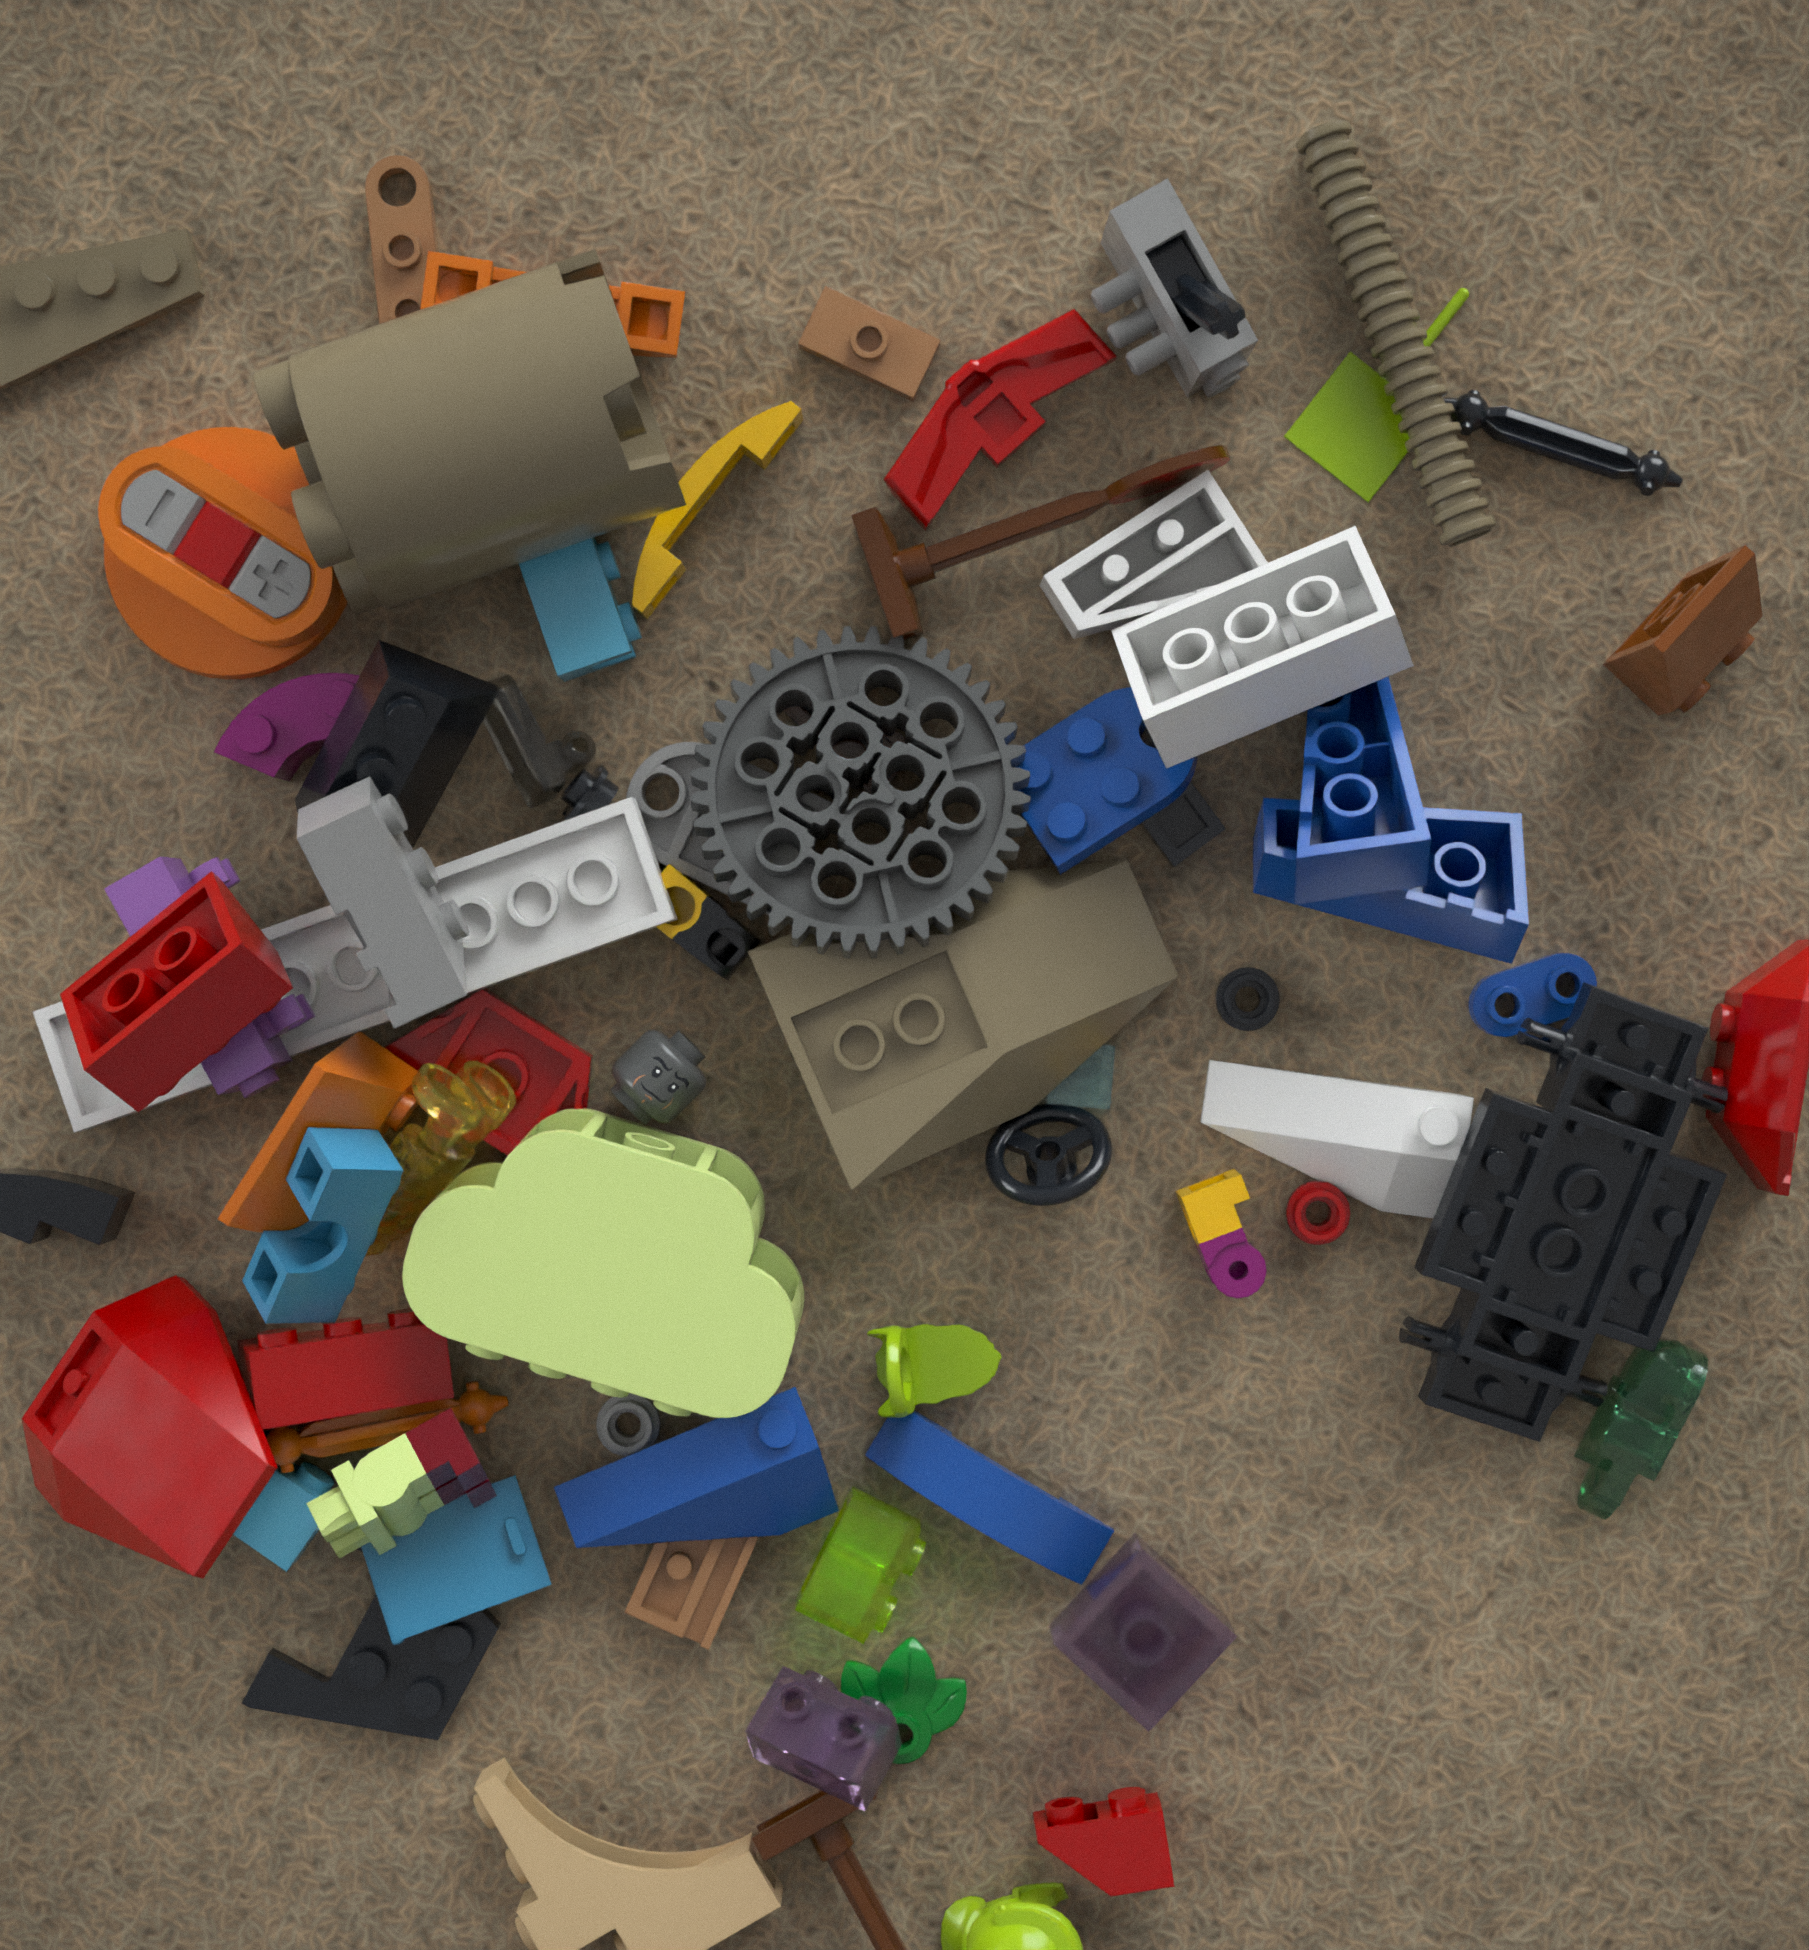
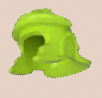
M1057 1882L1019 1886L1012 1890L1011 1895L985 1902L983 1898L977 1896L958 1899L945 1911L941 1924L942 1950H1083V1946L1072 1923L1061 1912L1052 1908L1056 1907L1060 1901L1069 1898L1063 1883Z

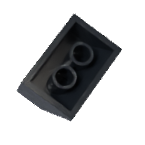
M378 640L295 798L297 813L298 809L370 776L381 796L390 793L398 802L408 829L403 833L413 848L499 693L497 685Z

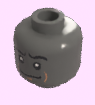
M648 1030L612 1066L613 1078L617 1083L610 1090L645 1125L652 1119L660 1123H669L704 1090L706 1078L697 1065L705 1058V1055L679 1030L671 1038L659 1030Z

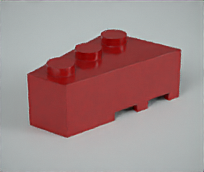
M411 1308L388 1312V1322L362 1325L361 1317L337 1319L336 1322L322 1323L323 1330L297 1333V1328L289 1327L257 1333V1338L237 1340L241 1375L262 1429L265 1430L454 1398L447 1338L429 1329L420 1321Z

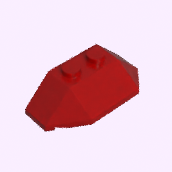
M1809 940L1795 941L1725 992L1724 1004L1718 1003L1715 1006L1710 1022V1038L1712 1041L1717 1042L1714 1066L1706 1067L1701 1079L1728 1089L1727 1101L1703 1094V1096L1715 1099L1725 1105L1719 1113H1713L1711 1110L1706 1109L1705 1117L1757 1189L1784 1196H1789L1792 1166L1809 1068Z

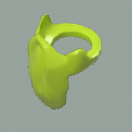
M922 1324L911 1328L892 1325L872 1329L867 1332L868 1336L879 1338L883 1342L880 1350L875 1355L877 1377L889 1393V1398L878 1409V1415L881 1417H906L914 1412L915 1405L922 1403L937 1404L952 1397L972 1394L991 1380L996 1374L1002 1358L1001 1353L995 1350L994 1344L988 1341L986 1335L962 1324L943 1326Z

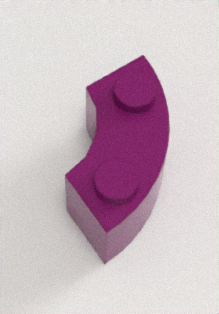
M318 673L298 677L269 689L255 698L235 717L221 736L214 753L274 778L290 782L303 761L322 749L359 675Z

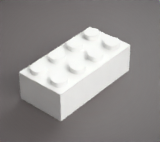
M1356 526L1111 630L1142 719L1166 769L1414 666L1395 612Z

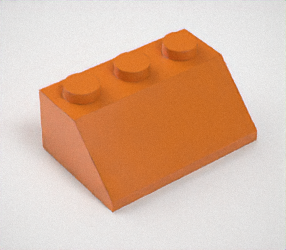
M361 1031L354 1034L314 1064L217 1219L229 1227L263 1233V1231L291 1230L308 1222L307 1215L286 1181L307 1128L378 1130L382 1137L389 1127L397 1132L407 1121L419 1102L411 1093L423 1074Z

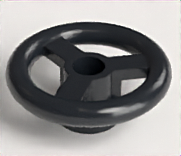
M1049 1103L1036 1105L1029 1112L1002 1123L997 1128L986 1148V1171L994 1186L1010 1199L1035 1206L1062 1204L1084 1195L1103 1178L1110 1165L1112 1143L1103 1123L1090 1112L1068 1104ZM1049 1122L1067 1123L1078 1127L1060 1137L1046 1136L1039 1139L1022 1132L1032 1126ZM1092 1145L1093 1154L1087 1167L1079 1174L1074 1153ZM1006 1149L1024 1156L1029 1185L1019 1182L1007 1171L1004 1163Z

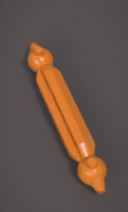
M471 1381L466 1383L467 1391L460 1396L459 1400L450 1398L313 1421L299 1432L287 1426L277 1427L267 1435L266 1439L276 1464L281 1467V1473L294 1471L293 1463L301 1454L324 1458L383 1446L449 1408L452 1409L459 1423L463 1421L465 1424L473 1426L474 1434L486 1432L485 1424L491 1420L494 1413L508 1406L507 1396L492 1395L486 1390L480 1389L478 1381Z

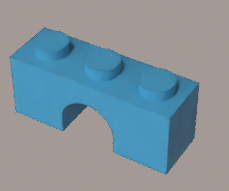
M307 1128L286 1181L309 1221L291 1230L263 1231L242 1280L265 1324L336 1322L347 1295L354 1288L355 1277L368 1248L376 1239L378 1226L391 1197L399 1188L403 1173L402 1167L378 1130Z

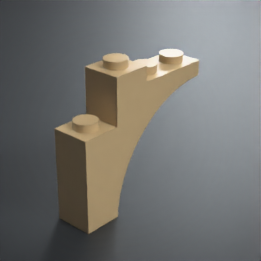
M505 1758L483 1769L474 1786L477 1793L473 1796L474 1805L481 1820L489 1829L497 1827L508 1846L505 1855L513 1875L521 1884L529 1882L531 1886L523 1892L516 1910L518 1916L515 1918L518 1933L529 1950H579L613 1929L617 1931L613 1936L617 1950H707L781 1907L783 1885L768 1860L763 1861L752 1840V1832L729 1843L696 1851H643L619 1846L593 1837L555 1815L534 1797L519 1780Z

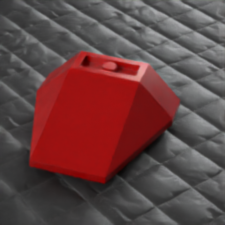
M177 1275L93 1311L21 1418L34 1485L63 1521L204 1579L278 1468L216 1310L186 1279Z

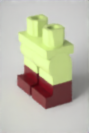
M449 1408L370 1452L359 1461L355 1469L349 1460L332 1469L331 1471L339 1486L306 1504L322 1536L327 1543L330 1542L340 1559L371 1542L379 1555L397 1546L392 1536H405L415 1532L422 1526L429 1513L464 1494H467L474 1508L497 1495L454 1412Z

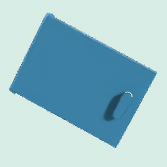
M515 1475L492 1483L491 1485L497 1496L476 1508L471 1504L467 1494H464L429 1513L422 1526L415 1532L405 1536H392L397 1546L381 1555L378 1554L371 1542L361 1546L393 1645L401 1644L405 1638L552 1585Z

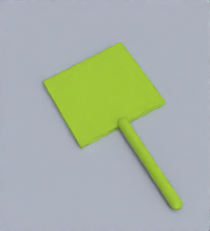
M1460 288L1427 329V338L1423 341L1424 346L1430 347L1468 299L1469 291L1466 288ZM1350 351L1284 437L1369 503L1408 453L1405 442L1409 440L1407 433H1400L1398 424L1402 421L1401 415L1393 414L1391 405L1396 402L1394 396H1387L1384 390L1385 385L1389 383L1388 380L1380 377L1379 373Z

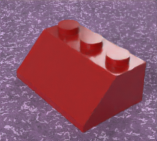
M211 871L60 993V997L84 1071L139 1113L156 1098L169 1093L182 1077L208 1056L221 1051L234 1035L260 1014L272 1010L281 998L293 989V986L277 950L223 881Z

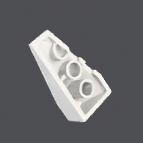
M1209 1060L1200 1122L1318 1181L1331 1183L1340 1189L1341 1192L1379 1211L1434 1218L1470 1128L1474 1098L1456 1093Z

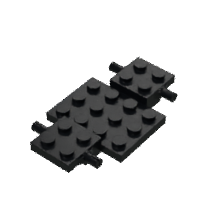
M1583 982L1571 1015L1561 1027V1030L1533 1021L1531 1018H1526L1521 1027L1529 1032L1543 1036V1038L1518 1031V1044L1551 1054L1550 1067L1536 1099V1103L1542 1107L1485 1087L1414 1266L1421 1275L1460 1287V1292L1450 1316L1441 1328L1408 1316L1402 1323L1408 1330L1400 1328L1399 1341L1401 1343L1432 1351L1431 1364L1418 1394V1397L1425 1405L1539 1442L1542 1439L1552 1412L1563 1402L1566 1396L1592 1404L1595 1407L1601 1406L1604 1402L1598 1394L1606 1396L1607 1383L1580 1374L1597 1333L1655 1352L1727 1177V1174L1718 1168L1671 1152L1690 1103L1711 1110L1713 1113H1719L1725 1105L1715 1099L1703 1096V1094H1708L1724 1101L1728 1099V1089L1726 1087L1717 1086L1695 1078L1696 1059L1709 1028Z

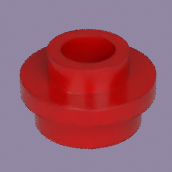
M1310 1181L1300 1185L1290 1195L1286 1205V1220L1292 1232L1300 1240L1313 1245H1324L1335 1241L1344 1233L1350 1220V1206L1345 1195L1333 1184L1325 1181ZM1315 1201L1325 1202L1329 1209L1328 1216L1320 1223H1312L1306 1218L1307 1207Z

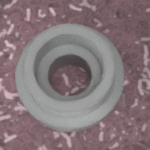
M631 1393L623 1398L611 1397L604 1403L598 1413L596 1422L597 1434L602 1444L609 1451L616 1455L627 1457L654 1444L660 1431V1415L653 1402L648 1398ZM626 1412L635 1414L641 1423L640 1430L631 1435L620 1431L617 1419L621 1414Z

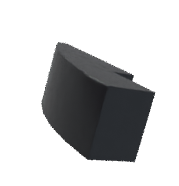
M18 1168L0 1169V1232L25 1243L33 1244L47 1239L54 1226L101 1245L117 1239L135 1192L98 1179L59 1171Z

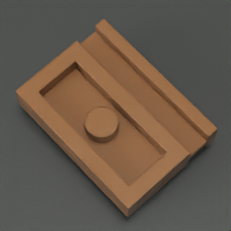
M759 1537L655 1543L624 1613L680 1638H683V1636L700 1643L701 1647L709 1650Z

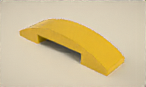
M789 401L772 407L731 430L713 444L680 479L678 483L686 505L657 515L638 562L632 606L647 620L686 571L682 561L671 554L669 550L744 454L765 470L803 422L802 409L794 402Z

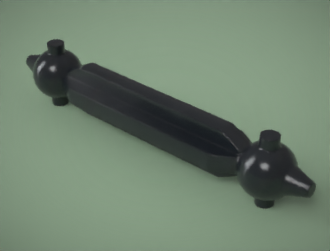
M1470 390L1467 394L1461 395L1458 398H1444L1445 403H1452L1455 411L1450 417L1452 422L1460 423L1462 428L1460 433L1462 435L1468 436L1473 431L1482 428L1490 437L1497 441L1614 480L1631 478L1634 485L1645 496H1650L1654 491H1658L1663 487H1680L1683 478L1670 469L1668 462L1660 456V452L1657 450H1650L1647 454L1638 457L1627 446L1507 406L1488 407L1487 402L1480 396L1477 390Z

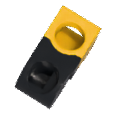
M668 864L661 873L665 888L670 895L678 920L657 926V928L715 973L729 980L749 956L748 951L755 949L760 943V939L722 907L721 903L696 884L694 880L681 873L673 865Z

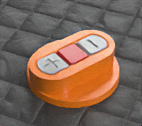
M215 427L191 432L175 438L162 446L146 448L135 452L122 460L107 477L99 498L98 518L104 537V566L110 592L119 612L130 629L152 652L180 669L210 678L247 679L259 677L283 669L306 656L321 643L338 622L347 605V600L340 587L333 566L321 569L317 565L306 543L294 510L291 492L309 485L294 446L283 450L273 434L259 430L238 427Z

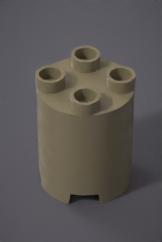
M596 249L290 355L288 360L253 372V380L262 409L277 442L283 450L295 447L298 459L309 483L308 486L291 492L294 510L306 543L321 569L333 566L343 594L355 615L381 606L390 610L686 505L643 380H635L640 377Z

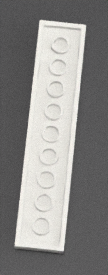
M633 797L435 867L439 883L434 885L444 903L450 900L456 902L469 929V935L463 938L467 994L656 928L662 924L678 920L668 890L665 888L661 870L636 798ZM331 905L261 930L277 950L293 986V989L285 994L281 1000L291 994H294L295 997L304 994L316 1016L301 1026L279 1036L290 1057L347 1038L359 1031L364 1032L390 1022L385 1012V1009L389 1007V989L377 967L367 972L364 971L355 954L363 949L364 946L343 912L336 915ZM62 1001L33 1011L74 1133L82 1132L137 1112L84 1071ZM201 1063L182 1077L169 1093L159 1096L144 1109L212 1086Z

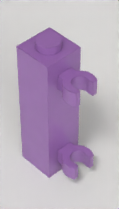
M160 856L104 888L131 937L211 871L223 881L228 889L238 884L241 880L227 858L220 861L218 857H215L188 873L181 859ZM291 994L280 1000L272 1010L260 1014L234 1035L221 1051L208 1056L201 1062L218 1095L241 1091L243 1097L248 1098L269 1088L280 1080L275 1070L293 1060L279 1036L316 1017L304 994L296 997L294 994Z

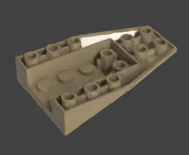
M1128 860L1078 864L1061 875L1056 867L1010 870L1004 883L986 879L993 890L992 899L989 903H985L970 896L975 909L974 916L970 921L952 912L953 930L950 935L946 936L932 924L929 926L928 946L922 947L912 934L905 935L904 951L900 955L896 954L888 939L881 940L878 956L873 959L870 958L864 942H856V947L850 959L844 958L840 940L834 939L824 955H821L817 952L816 935L810 933L806 940L798 947L792 945L791 933L748 951L851 1191L1029 1112L1179 977Z

